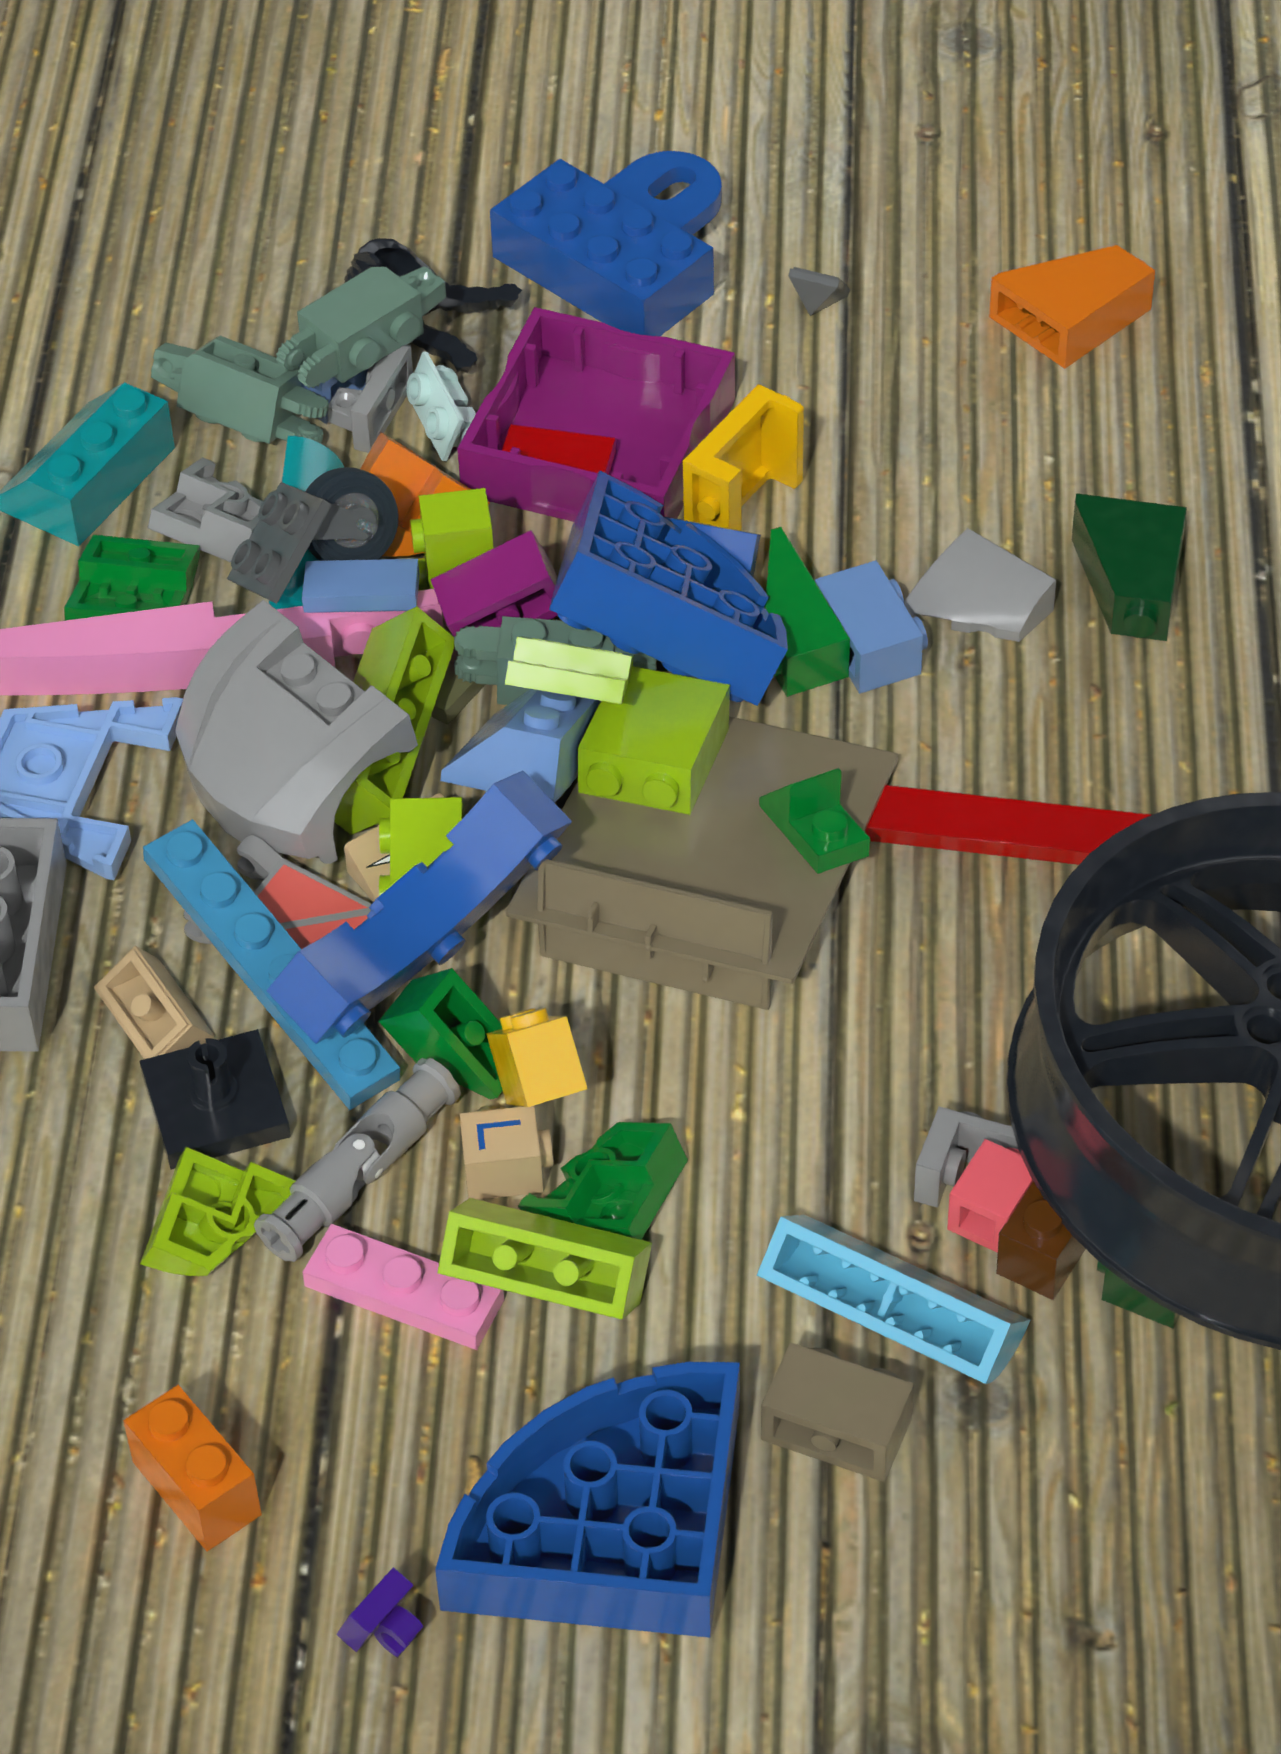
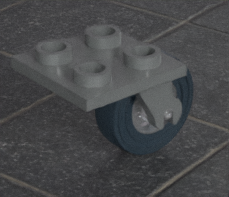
M352 467L332 469L323 473L308 486L305 492L280 482L277 489L269 493L262 502L258 513L260 520L250 538L243 541L236 549L231 561L232 570L227 579L277 604L307 549L320 561L377 560L388 550L397 532L398 508L396 500L390 489L380 478L367 471Z

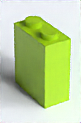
M633 666L622 704L601 701L578 746V793L691 815L729 730L730 685Z

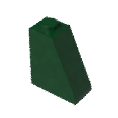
M1076 493L1071 540L1111 634L1167 641L1182 551L1187 507Z

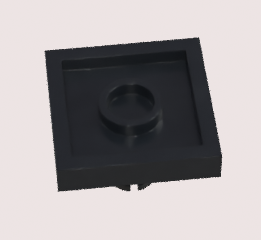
M258 1029L219 1040L206 1038V1043L204 1044L196 1041L189 1048L139 1061L142 1077L171 1170L176 1168L178 1160L186 1147L216 1158L291 1137L289 1122Z

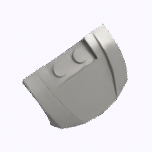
M262 600L241 617L208 650L195 670L185 691L175 729L193 788L201 804L226 833L241 842L247 836L254 835L265 841L280 856L288 854L306 859L319 856L320 860L325 864H331L338 859L333 836L335 814L344 793L357 776L369 765L396 752H410L418 746L408 713L374 686H370L364 691L308 647L303 642L299 627L265 600Z

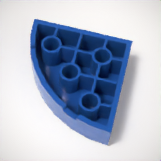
M599 470L572 525L549 610L556 612L564 623L580 630L590 628L609 637L616 647L631 654L642 652L661 661L662 665L673 674L687 677L693 676L702 680L729 684L731 701L742 702L745 700L758 706L788 650L786 629L780 615L769 614L764 607L769 599L766 592L734 557L691 523L685 524L683 529H680L660 514L664 505L634 487Z
M683 1362L652 1367V1375L635 1377L617 1384L613 1377L587 1386L543 1410L513 1434L486 1463L487 1471L473 1486L469 1495L464 1494L448 1524L435 1569L440 1611L710 1638L740 1409V1362Z

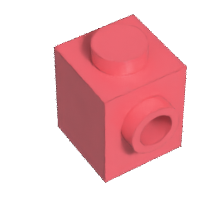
M984 1139L949 1194L947 1230L998 1253L999 1232L1004 1224L1008 1222L1033 1182L1018 1149L1005 1148Z

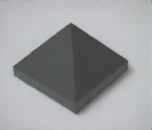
M794 267V269L790 268L788 276L810 316L848 297L850 289L839 277Z

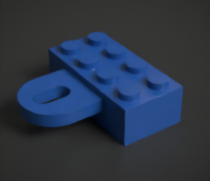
M662 151L643 156L632 162L604 184L564 160L558 159L490 209L493 257L600 322L630 333L661 336L714 295L713 247L696 238L693 234L709 223L720 210L722 203L721 177L717 169L704 158L681 151ZM683 182L690 184L671 199L660 200L654 198L674 183Z

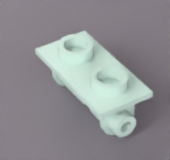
M422 352L415 372L409 376L407 381V398L410 404L413 405L425 428L427 437L431 439L441 460L447 461L452 448L459 446L476 413L473 407H466L469 400L458 381L455 371L443 365L435 366L428 352Z

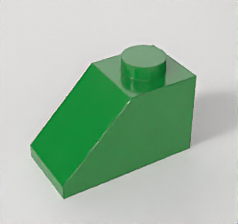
M453 968L412 979L378 1022L415 1063L421 1058L434 1059L452 1074L454 1080L459 1085L490 1100L498 1098L503 1090L486 1034L502 1029L500 1021Z

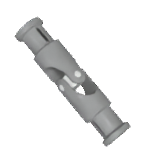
M419 1059L413 1066V1075L396 1092H386L336 1143L333 1151L312 1164L291 1185V1195L272 1214H261L255 1220V1231L264 1245L282 1260L295 1262L303 1253L302 1245L322 1226L329 1227L352 1206L358 1191L365 1184L375 1181L425 1133L427 1129L426 1122L443 1105H452L459 1099L461 1095L460 1087L452 1074L434 1059ZM372 1139L386 1144L388 1148L379 1155Z

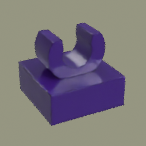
M393 1567L348 1616L336 1635L357 1653L374 1634L379 1643L398 1658L424 1627L412 1613L399 1606L413 1587V1584Z

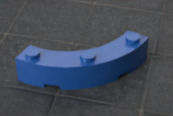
M523 770L494 783L465 817L446 835L454 844L450 849L444 851L428 867L421 862L411 868L396 883L376 898L369 907L371 911L367 915L368 919L357 928L353 929L345 922L316 942L299 950L266 991L315 1044L336 1032H339L343 1038L349 1036L367 1020L371 1014L370 1009L400 988L431 961L435 960L439 965H442L452 958L466 942L461 936L505 895L531 867L538 870L543 861L546 859L552 860L559 853L563 845L557 839L572 821Z

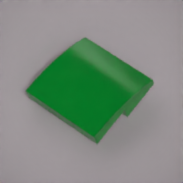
M93 535L78 560L79 582L64 606L65 621L187 605L200 558V545Z

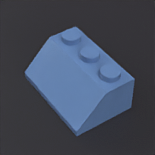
M530 689L495 713L441 770L440 781L488 791L494 783L523 770L555 803L578 776V746L601 701Z

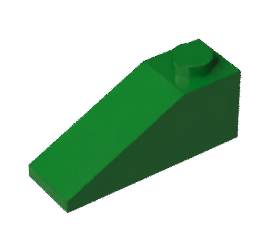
M782 527L771 529L766 590L769 599L765 604V609L769 614L780 615L786 629L788 650L773 677L776 678L786 697L848 678L850 638Z

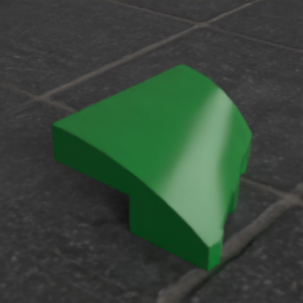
M617 1122L597 1139L596 1144L591 1149L576 1155L560 1168L566 1179L562 1184L544 1198H537L531 1193L527 1194L522 1198L518 1208L522 1211L642 1240L688 1159L671 1123Z

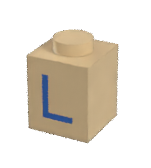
M534 1106L459 1113L468 1199L480 1200L526 1195L529 1193H543L542 1168L553 1166L550 1130H537Z

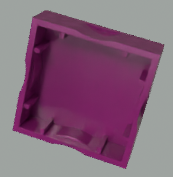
M534 307L507 356L506 368L500 381L484 398L457 448L460 482L471 489L485 488L487 501L574 522L598 473L523 456L520 453V448L512 447L510 452L502 451L510 424L616 438V453L609 475L664 505L660 512L662 516L678 518L684 506L683 460L728 415L735 401V352L664 336L630 333L603 322Z

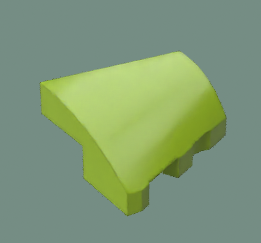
M186 1147L178 1160L140 1264L172 1274L208 1276L233 1252L256 1234L255 1220L261 1214H272L291 1195L290 1187L296 1180L252 1162L243 1171Z

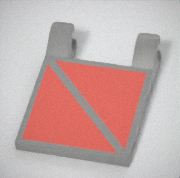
M254 835L247 836L237 847V853L239 856H242L238 861V870L249 878L263 880L254 893L301 949L316 942L345 922L355 929L368 919L367 915L371 911L369 909L371 903L282 858L259 837ZM184 910L183 917L189 920L184 927L186 936L199 943L212 944L192 920L191 916Z

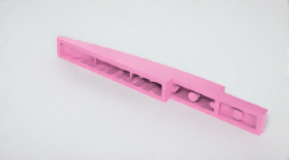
M434 589L419 590L417 606L443 627L442 610ZM211 601L0 629V695H75L187 689L195 670L208 650L245 614L215 617ZM303 606L276 609L299 627L303 642L334 667V657L363 654L372 628L406 612L304 613Z

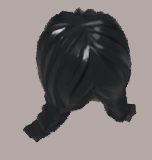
M377 238L368 241L359 248L357 254H354V258L351 261L352 266L348 268L344 280L347 282L370 267H387L399 277L423 266L430 270L432 269L419 259L409 247L402 245L394 239ZM445 281L446 298L425 315L439 308L444 311L456 310L458 312H468L471 310L479 312L485 311L490 307L498 309L500 306L511 308L519 298L518 295L522 289L518 288L516 284H504L500 287L485 288L449 285ZM423 320L424 333L415 338L412 343L420 348H424L428 354L449 360L457 372L464 371L468 373L477 362L476 353L466 348V345L456 336L425 325Z

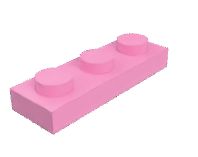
M334 1224L330 1225L302 1272L304 1286L475 1350L480 1346L504 1302V1290L438 1274V1262Z

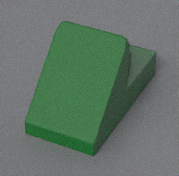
M839 768L787 785L759 797V806L817 874L869 856L870 837L840 804L842 772Z

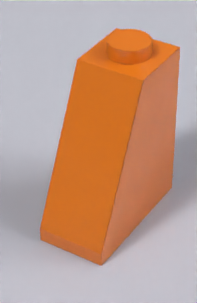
M1114 245L1001 272L992 277L989 317L1065 369L1151 310L1155 269L1120 246Z

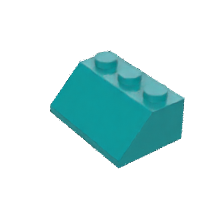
M124 382L88 402L0 490V511L79 547L175 449L168 401Z

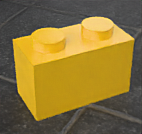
M531 1008L499 1018L502 1029L486 1034L507 1105L531 1107L588 1089L567 1016H548L546 1008L537 1010Z

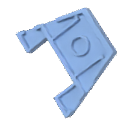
M162 698L163 706L135 708L134 700L113 701L109 710L79 712L77 704L4 709L0 717V818H57L65 858L105 879L115 880L131 843L129 826L80 817L81 812L113 742L171 751L177 737L175 729L183 698Z

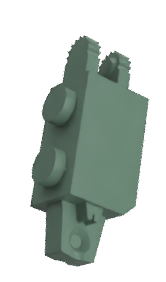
M425 266L401 277L397 276L387 267H370L297 311L299 332L293 335L290 340H286L284 344L282 343V346L278 348L279 351L276 353L277 358L275 360L286 371L296 369L299 372L297 375L298 380L308 388L319 386L321 382L325 383L333 377L344 383L424 333L423 316L446 298L445 281Z
M221 335L197 350L167 342L155 349L151 378L178 392L176 406L194 413L201 421L213 424L219 423L241 432L246 439L254 442L270 444L277 438L287 441L288 436H299L322 444L323 429H320V426L318 427L316 424H310L309 421L296 417V414H302L303 417L315 419L325 417L329 406L328 400L325 397H321V395H316L315 392L302 388V383L297 377L299 372L296 369L286 371L277 364L276 357Z
M502 616L501 627L479 626L475 628L473 625L472 627L466 626L464 629L460 628V631L456 632V636H454L455 651H458V655H460L456 656V660H454L455 675H458V679H463V682L468 681L471 683L474 681L476 684L497 685V704L502 705L510 704L530 690L529 688L505 685L508 661L513 660L518 636L631 654L616 647L609 637L590 628L586 630L576 629L560 620ZM642 652L632 654L635 655L634 667L657 671V659Z

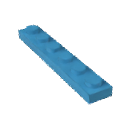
M193 819L143 846V857L146 864L191 916L192 920L349 1110L400 1081L399 1065L364 1023L345 1038L339 1032H336L315 1044L266 991L301 948Z

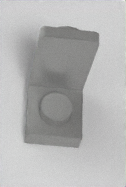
M939 1106L916 1163L914 1201L938 1208L946 1186H955L962 1175L965 1162L970 1163L984 1139L1005 1148L1018 1149L1012 1126L986 1120L972 1112H958Z

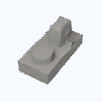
M406 344L371 366L368 369L366 385L363 390L339 387L330 401L327 411L328 422L352 431L355 450L369 453L380 432H385L407 396V381L413 373L411 345Z

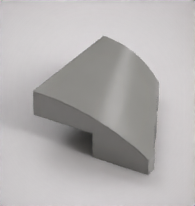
M202 457L180 472L177 491L151 509L148 529L185 544L200 545V550L231 562L238 546L250 538L260 520L258 513L263 501L252 497L247 492V488L238 481L219 482L213 477L216 464Z
M967 528L930 566L908 595L904 605L911 617H918L919 614L952 620L951 630L965 633L982 631L993 635L995 638L1020 642L1054 611L1056 579Z

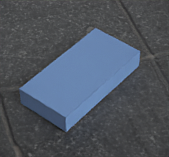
M418 559L306 561L302 592L304 613L408 611L417 606L420 575Z

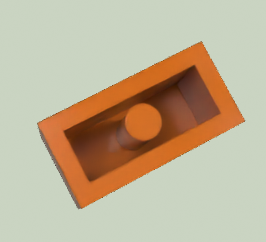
M179 1384L123 1420L133 1463L207 1552L262 1515L254 1473Z

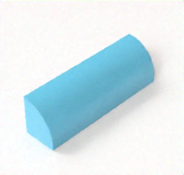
M805 1214L780 1217L756 1275L984 1384L993 1382L1005 1369L1030 1323V1319Z

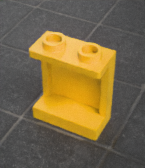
M758 384L683 460L684 520L742 531V506L768 479H774L793 489L797 488L803 481L804 407L790 397L781 395Z

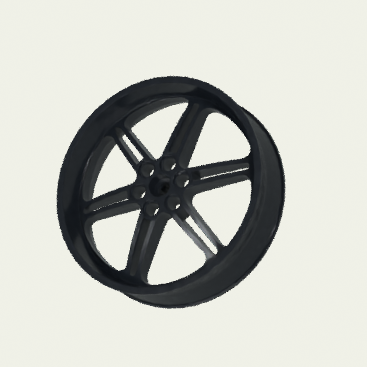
M1281 792L1242 793L1189 802L1143 818L1111 836L1092 851L1069 875L1054 898L1041 929L1035 955L1034 987L1026 998L1015 1024L1007 1057L1006 1093L1009 1118L1016 1143L1033 1182L1043 1198L1047 1200L1052 1209L1062 1219V1224L1090 1254L1129 1286L1164 1308L1201 1326L1239 1340L1281 1350V1223L1272 1220L1281 1201V1163L1257 1214L1238 1207L1273 1122L1281 1125V948L1232 911L1258 910L1281 912ZM1146 926L1158 934L1230 1005L1148 1014L1093 1025L1084 1022L1075 1012L1074 990L1076 977L1087 957L1118 937ZM1246 1083L1254 1086L1262 1093L1265 1098V1104L1232 1187L1227 1194L1218 1198L1181 1177L1147 1152L1115 1121L1091 1089L1099 1086L1145 1084Z

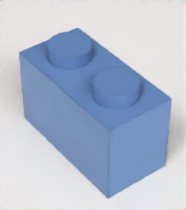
M877 560L815 579V583L850 638L849 677L859 694L921 674L922 650L928 646L926 630L922 621L917 616L911 617L904 605L900 586L895 579L888 580Z

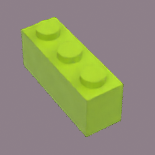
M469 1198L449 1211L437 1273L623 1320L640 1305L652 1242Z

